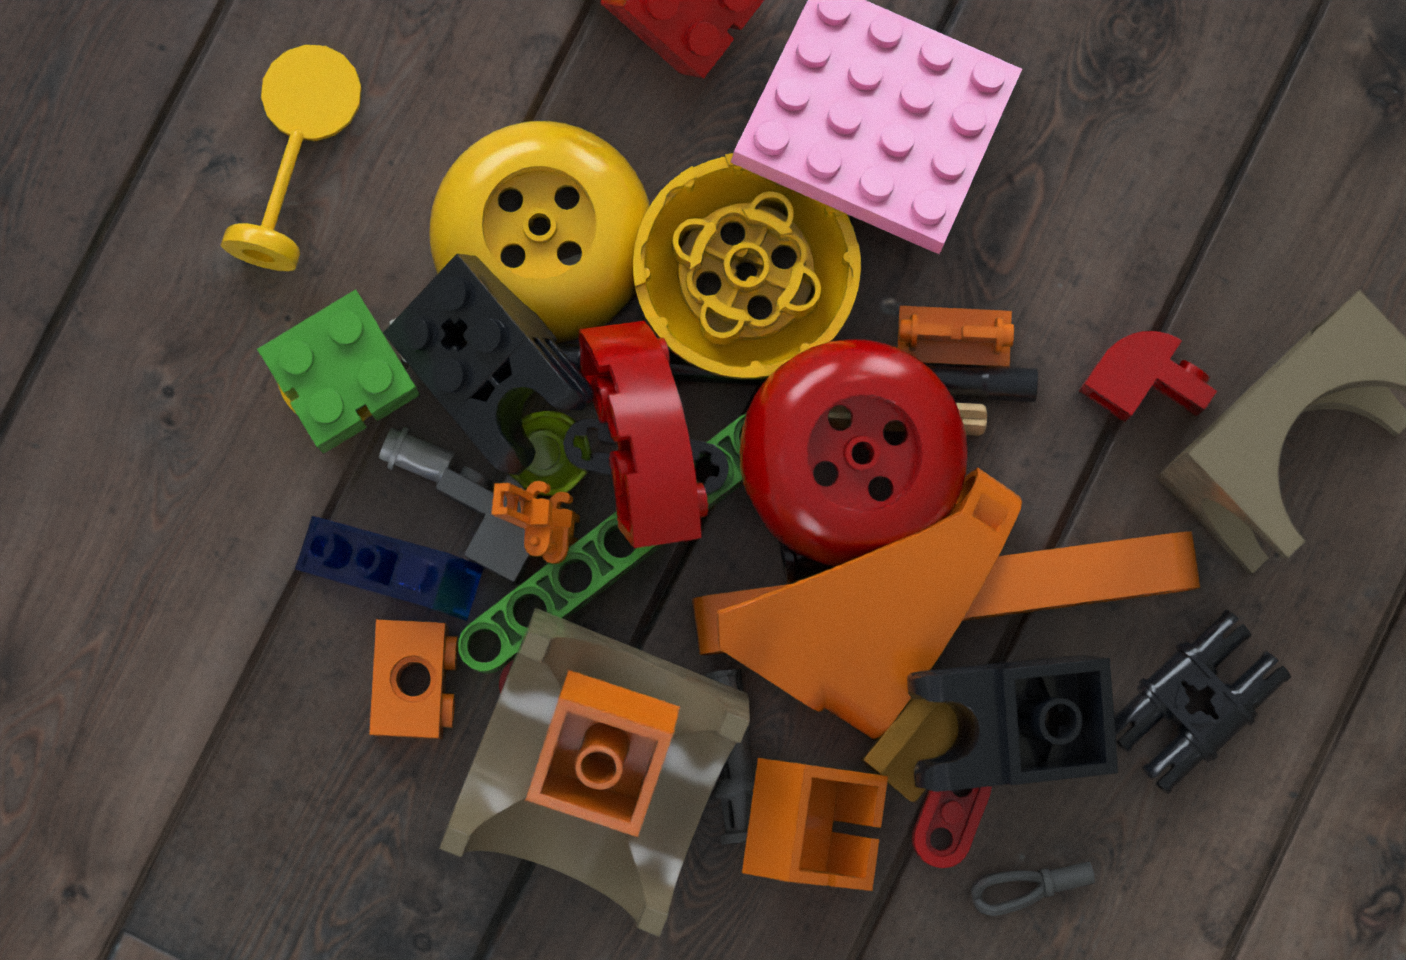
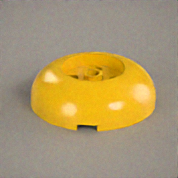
M530 121L509 125L493 131L471 145L457 158L444 176L436 193L430 217L429 238L434 266L438 274L457 253L477 256L514 295L539 316L557 338L555 343L575 340L579 338V329L604 326L610 322L632 296L636 294L633 276L634 246L639 227L650 204L643 184L629 162L617 149L597 135L580 127L553 121ZM564 187H572L579 193V202L572 209H562L555 203L556 193ZM512 189L520 192L523 196V204L517 211L506 212L501 209L498 202L500 195L504 191ZM536 218H546L548 225H551L546 234L538 236L529 230V227L534 226ZM564 243H575L581 248L582 257L579 262L574 265H565L560 262L557 253L560 246ZM517 245L525 251L526 256L522 265L516 268H509L502 263L501 253L507 246Z
M733 153L725 154V157L713 159L695 167L691 166L681 172L659 192L649 206L639 227L634 246L633 276L635 290L645 318L659 338H664L668 348L685 362L700 370L725 378L741 380L768 378L779 366L797 354L813 346L832 342L842 329L851 313L859 288L861 273L859 243L846 213L730 163ZM728 223H738L745 230V238L741 243L729 245L722 240L721 229ZM786 246L794 251L796 262L792 267L780 269L774 265L771 256L778 247ZM742 263H750L755 266L757 275L749 276L746 281H743L737 277L736 268ZM713 273L719 277L721 288L716 294L707 296L699 292L696 283L702 274ZM760 296L768 299L772 305L771 314L762 320L754 319L750 316L747 309L751 299Z

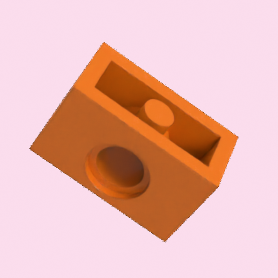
M376 619L370 735L443 739V727L453 728L455 694L445 693L446 670L456 671L458 637L448 636L449 626L446 623ZM413 664L424 665L431 677L428 689L419 696H408L400 685L402 672Z

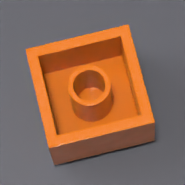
M568 670L526 796V801L638 837L674 733L680 706Z

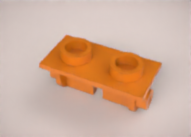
M899 306L898 348L913 355L923 363L1010 367V348L1013 347L1014 324H1011L1012 311Z

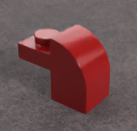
M1143 331L1128 335L1113 344L1097 362L1079 389V392L1126 422L1136 411L1151 387L1195 416H1198L1206 409L1217 390L1207 384L1210 377L1194 364L1181 360L1178 365L1170 360L1182 340L1164 332Z

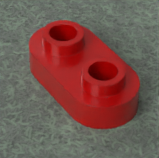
M992 786L970 788L968 794L963 797L956 796L952 791L935 792L928 790L912 833L914 851L924 863L937 868H949L957 865L967 856L990 798ZM937 828H944L950 834V843L943 850L935 849L930 842V836Z

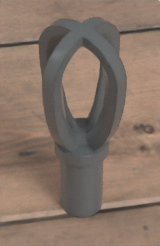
M1089 861L1053 870L1044 868L1038 870V872L1022 870L1004 871L979 877L972 885L971 894L974 906L978 912L985 915L998 916L1028 907L1043 897L1054 896L1055 892L1094 884L1095 877ZM1011 881L1037 883V887L1029 893L995 905L987 904L982 897L983 891L994 884Z

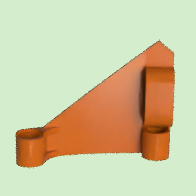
M977 467L976 470L966 475L959 499L948 517L915 534L839 566L756 598L718 610V647L808 707L818 712H822L825 708L871 739L879 738L889 729L911 699V696L908 694L907 676L912 672L931 670L964 619L1004 547L1021 510L1022 499L1015 492Z

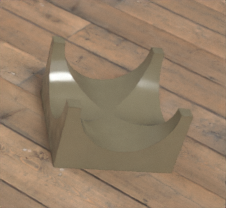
M1360 290L1316 324L1164 468L1156 478L1249 575L1253 574L1269 559L1257 542L1252 529L1283 559L1288 558L1305 542L1285 511L1279 489V458L1290 427L1300 413L1318 409H1337L1365 416L1385 428L1394 437L1399 435L1406 428V409L1389 388L1406 392V337Z
M535 608L450 815L439 849L459 857L470 851L502 853L554 869L606 895L633 917L637 928L660 936L668 917L671 899L683 862L701 815L728 756L736 743H741L750 722L748 693ZM568 670L680 706L674 733L638 837L526 801V796Z

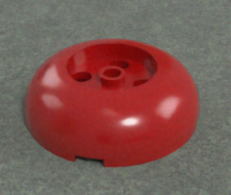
M847 339L813 346L779 366L767 378L754 396L747 411L740 438L739 456L741 475L746 493L765 523V527L781 543L797 554L815 562L836 567L915 534L948 517L959 499L964 484L968 449L964 423L956 402L945 384L928 366L913 355L897 347L871 340ZM837 405L844 406L851 414L849 426L841 431L832 428L828 421L830 410ZM892 420L902 423L905 428V439L896 446L888 444L883 436L885 425ZM858 442H862L863 449L869 452L868 461L865 463L859 462L858 464L852 458V449ZM822 461L832 463L837 472L835 481L826 487L819 485L813 476L815 466ZM877 476L887 478L891 490L889 497L883 501L874 500L868 491L870 481Z

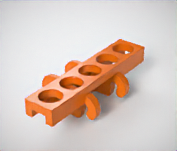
M542 481L531 483L526 490L511 483H494L491 515L525 529L524 548L530 555L535 557L542 556L546 562L551 564L562 562L567 556L569 546L578 541V538L573 537L574 525L580 522V515L560 507L562 503L571 504L573 496L566 492H557L550 500L544 498L537 499L538 493L547 494L551 489L549 484ZM504 495H506L507 507L503 505ZM518 502H520L521 513L517 511Z

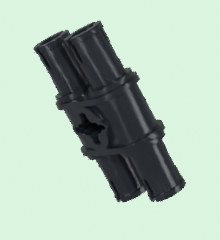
M1227 609L1192 644L1188 641H1185L1183 644L1179 643L1176 646L1177 652L1148 679L1142 678L1139 681L1140 685L1137 687L1139 694L1114 716L1115 735L1129 723L1132 724V727L1116 741L1127 753L1162 718L1167 721L1171 719L1178 727L1176 731L1179 735L1153 760L1142 767L1146 775L1153 779L1169 764L1171 765V769L1155 783L1167 795L1202 760L1208 763L1210 760L1214 761L1217 759V752L1246 724L1251 726L1255 723V718L1257 717L1255 710L1285 681L1291 678L1288 670L1282 665L1263 680V676L1279 661L1268 651L1261 654V657L1232 685L1224 684L1216 676L1218 672L1215 668L1245 640L1252 636L1247 627L1242 624L1225 639L1223 638V634L1239 620ZM1185 688H1188L1193 693L1202 689L1207 692L1209 697L1205 700L1204 705L1209 711L1208 716L1202 711H1197L1193 714L1187 712L1185 706L1189 703L1190 699L1185 693Z

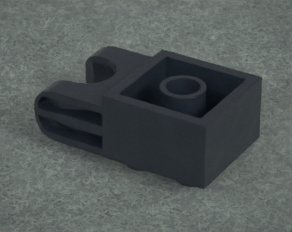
M457 253L383 332L486 459L498 470L508 474L521 475L533 462L536 454L533 444L523 429L521 418L523 405L532 393L538 392L549 404L557 409L583 411L594 398L592 386L555 343L557 338L533 310L514 295L474 255Z
M1075 655L912 672L907 676L908 694L912 699L944 702L954 711L958 721V736L950 749L937 757L917 761L914 768L915 787L938 792L1005 784L1019 785L1118 773L1110 658ZM1047 712L1049 713V721H1045Z

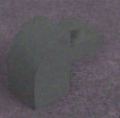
M463 466L460 474L446 468L435 487L438 492L484 517L464 556L471 562L517 586L533 557L524 548L525 529L491 515L493 492L489 490L494 483L492 480L466 466ZM507 475L503 482L511 483L519 488L524 489V487L519 482H517L514 478H512L509 475ZM504 495L503 500L504 507H507L506 495ZM518 502L517 511L521 513L520 502Z

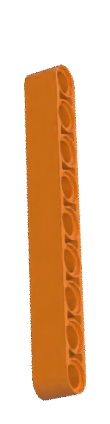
M1192 531L998 556L986 581L962 621L1199 589L1201 587ZM787 585L693 598L699 654L713 655L725 653L718 647V610L745 602Z

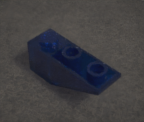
M312 516L295 570L467 621L484 567L447 552Z

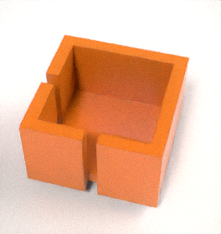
M758 758L742 873L787 882L873 891L880 839L832 832L834 820L881 828L888 776Z

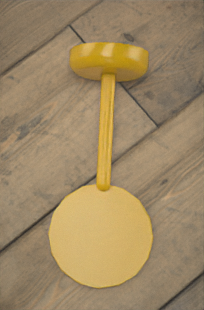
M303 45L284 52L271 63L263 78L261 91L267 118L280 132L288 135L289 139L261 226L250 223H238L230 225L224 233L221 247L232 256L266 269L276 271H292L296 269L300 256L299 247L292 239L274 229L302 141H319L335 136L352 122L360 107L361 84L355 67L343 54L327 46Z

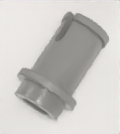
M391 427L382 446L379 459L388 462L387 468L393 470L396 465L438 484L445 469L450 468L455 452L445 450L409 435L410 429L407 427H403L402 431Z

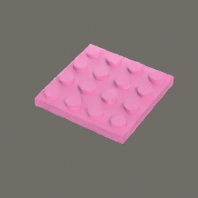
M808 0L734 150L730 163L940 254L1022 69L866 0Z

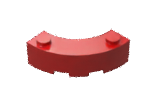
M645 321L579 329L581 374L587 379L594 390L592 402L600 423L608 422L611 437L617 443L619 449L612 451L609 457L615 491L618 529L633 548L700 539V518L707 516L708 499L704 485L701 482H696L687 425L670 369V356L666 340L664 338H656L652 329Z

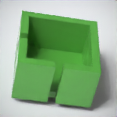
M356 289L257 349L283 393L292 401L290 402L291 406L316 447L323 454L367 428L360 415L356 412L362 407L367 406L375 420L379 421L420 396L419 391Z

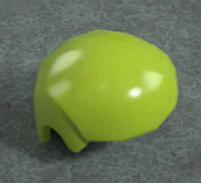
M558 411L534 412L522 417L523 429L533 444L536 454L533 462L521 475L510 474V476L519 482L525 490L535 481L549 484L551 487L549 493H538L541 496H553L557 492L567 493L572 490L587 474V472L575 468L568 461L564 450L565 435L568 429L577 421ZM586 435L583 439L575 438L573 446L581 449L583 460L590 461L592 451L588 436Z

